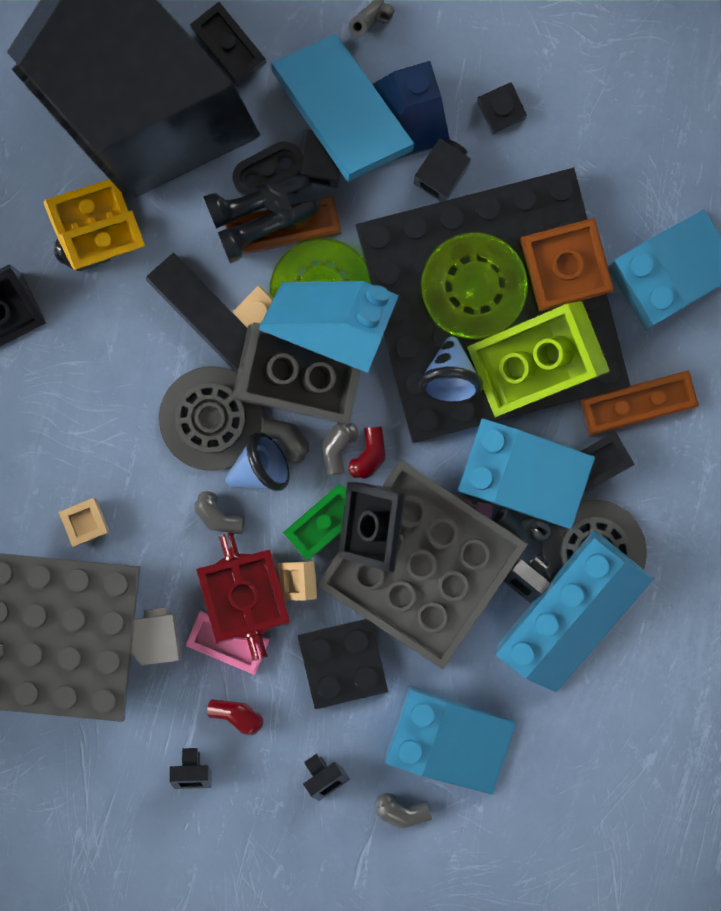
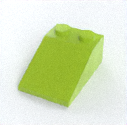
M582 301L565 304L467 347L477 374L483 381V389L494 417L610 372Z

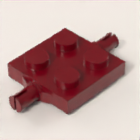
M227 533L230 548L228 547L226 536L223 534L218 538L224 558L213 565L196 569L215 643L219 644L234 639H247L252 661L259 660L256 645L258 646L261 659H264L268 655L262 635L270 629L290 624L271 552L269 549L254 554H239L234 533Z

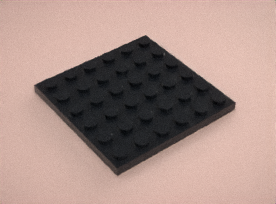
M574 167L355 225L370 284L382 286L389 292L399 295L384 332V338L412 443L479 426L482 418L496 422L630 386L608 296L605 294L582 300L609 367L610 372L498 417H494L484 389L476 397L469 400L444 402L425 396L418 387L420 376L426 372L448 337L454 336L459 340L475 369L467 349L468 346L556 309L552 308L539 312L520 238L588 220Z

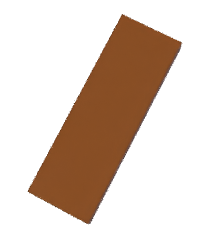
M334 195L317 199L320 204V211L313 218L298 226H293L290 229L283 228L252 241L245 246L243 255L342 234ZM300 203L291 204V207L294 208ZM263 210L250 213L226 225V229L251 222L273 212Z
M689 370L579 400L588 436L699 406Z

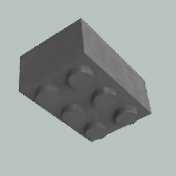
M253 322L248 325L232 399L331 422L350 423L361 370L259 330L260 323Z

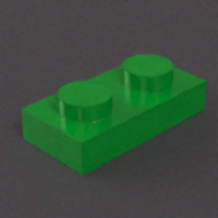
M340 483L283 532L307 561L341 533L346 489Z

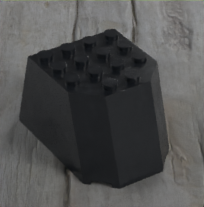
M40 0L7 51L10 57L17 63L11 69L110 181L121 192L128 188L135 197L145 194L223 156L261 135L233 82L158 0Z

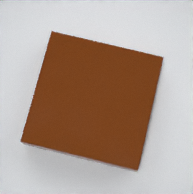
M595 218L520 238L539 312L614 292Z

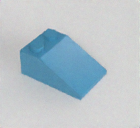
M705 210L645 241L615 259L608 266L609 271L645 330L655 326L721 286V236Z
M364 281L282 282L261 322L259 330L368 373L399 295L389 292L382 286L372 285Z
M482 418L458 491L466 496L572 530L595 457Z
M409 685L385 755V763L423 777L492 795L516 722Z

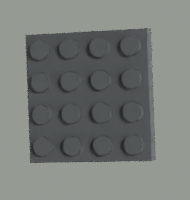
M400 459L383 484V486L407 489L398 561L395 571H383L339 558L337 554L316 586L443 670L528 543Z
M0 553V710L117 722L125 720L140 566Z

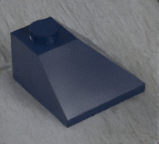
M430 61L394 71L372 84L414 142L413 151L397 159L433 149L439 138L448 143L450 138L442 97Z

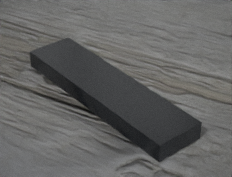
M173 252L146 276V281L238 374L248 328Z

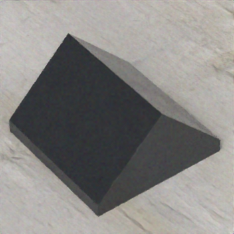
M10 264L0 269V346L46 324L45 318L22 273Z
M347 482L338 557L383 571L394 572L398 561L407 489Z

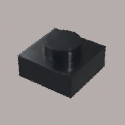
M512 82L477 98V103L492 134L525 120L527 117Z

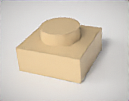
M257 286L233 313L247 328L253 322L261 324L274 298L262 286Z
M96 498L58 512L72 547L110 533Z
M314 561L278 563L279 584L284 601L317 599Z

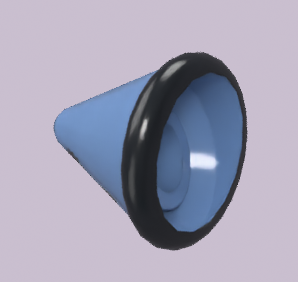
M450 336L445 340L426 372L420 376L418 387L425 396L444 402H459L476 397L483 389V381L473 368L459 340L454 336Z
M254 433L249 437L247 445L227 474L225 483L232 488L282 491L287 487L290 479L287 460L278 444L272 438L262 433Z

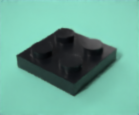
M366 618L297 635L315 710L389 692L373 624Z

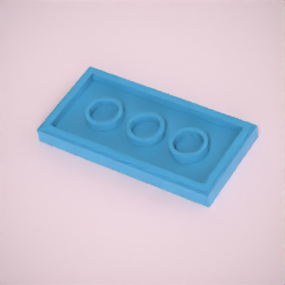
M337 34L271 62L272 73L347 182L413 151L414 142Z

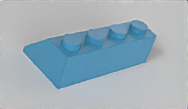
M593 530L553 577L545 592L531 603L498 642L495 655L526 680L557 692L650 585L654 577L597 531Z

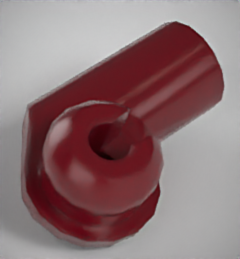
M382 426L364 428L366 449L357 459H351L349 462L348 470L352 477L367 479L373 476L384 463L386 454Z
M211 699L208 703L207 714L209 718L227 720L242 734L254 735L263 727L261 714L254 711L246 703Z

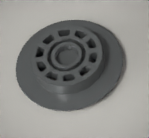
M215 366L197 368L183 374L167 390L159 411L160 431L168 449L184 464L206 471H216L232 467L247 445L249 437L254 433L260 432L261 421L264 418L262 406L232 399L237 379L236 372ZM213 389L211 395H203L204 390ZM221 391L227 393L229 397L224 400L221 397H219V394ZM196 394L198 398L193 403H189L188 401ZM236 402L239 411L232 412L230 404ZM184 408H188L187 417L182 418ZM234 418H240L238 429L232 427ZM185 424H188L191 429L188 434H186L183 427ZM228 432L234 434L228 442L224 441L223 437ZM195 436L202 439L201 446L193 442ZM217 440L219 446L209 447V441Z
M592 499L581 501L572 530L550 523L552 534L547 541L542 543V557L550 563L545 570L550 581L568 561L566 550H572V554H574L593 530L597 531L618 549L619 545L622 544L623 553L644 569L646 564V541L639 524L625 509L604 500ZM596 523L604 524V531L598 530ZM588 524L589 530L582 533L579 528ZM612 530L618 535L616 540L611 535ZM572 534L576 535L575 543L569 544L568 541Z

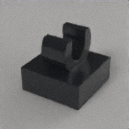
M539 554L527 564L520 559L514 564L503 582L531 603L540 597L550 585V582L541 576L550 563Z
M182 748V766H170L169 782L174 789L212 788V772L208 765H200V752H198V748Z
M317 753L304 762L313 777L304 782L303 785L309 795L318 801L350 780L342 766L336 762L327 766L321 756L319 757Z

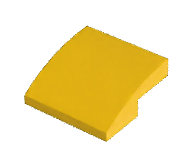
M110 179L46 199L43 202L57 238L73 270L145 246L133 211H128L121 191Z

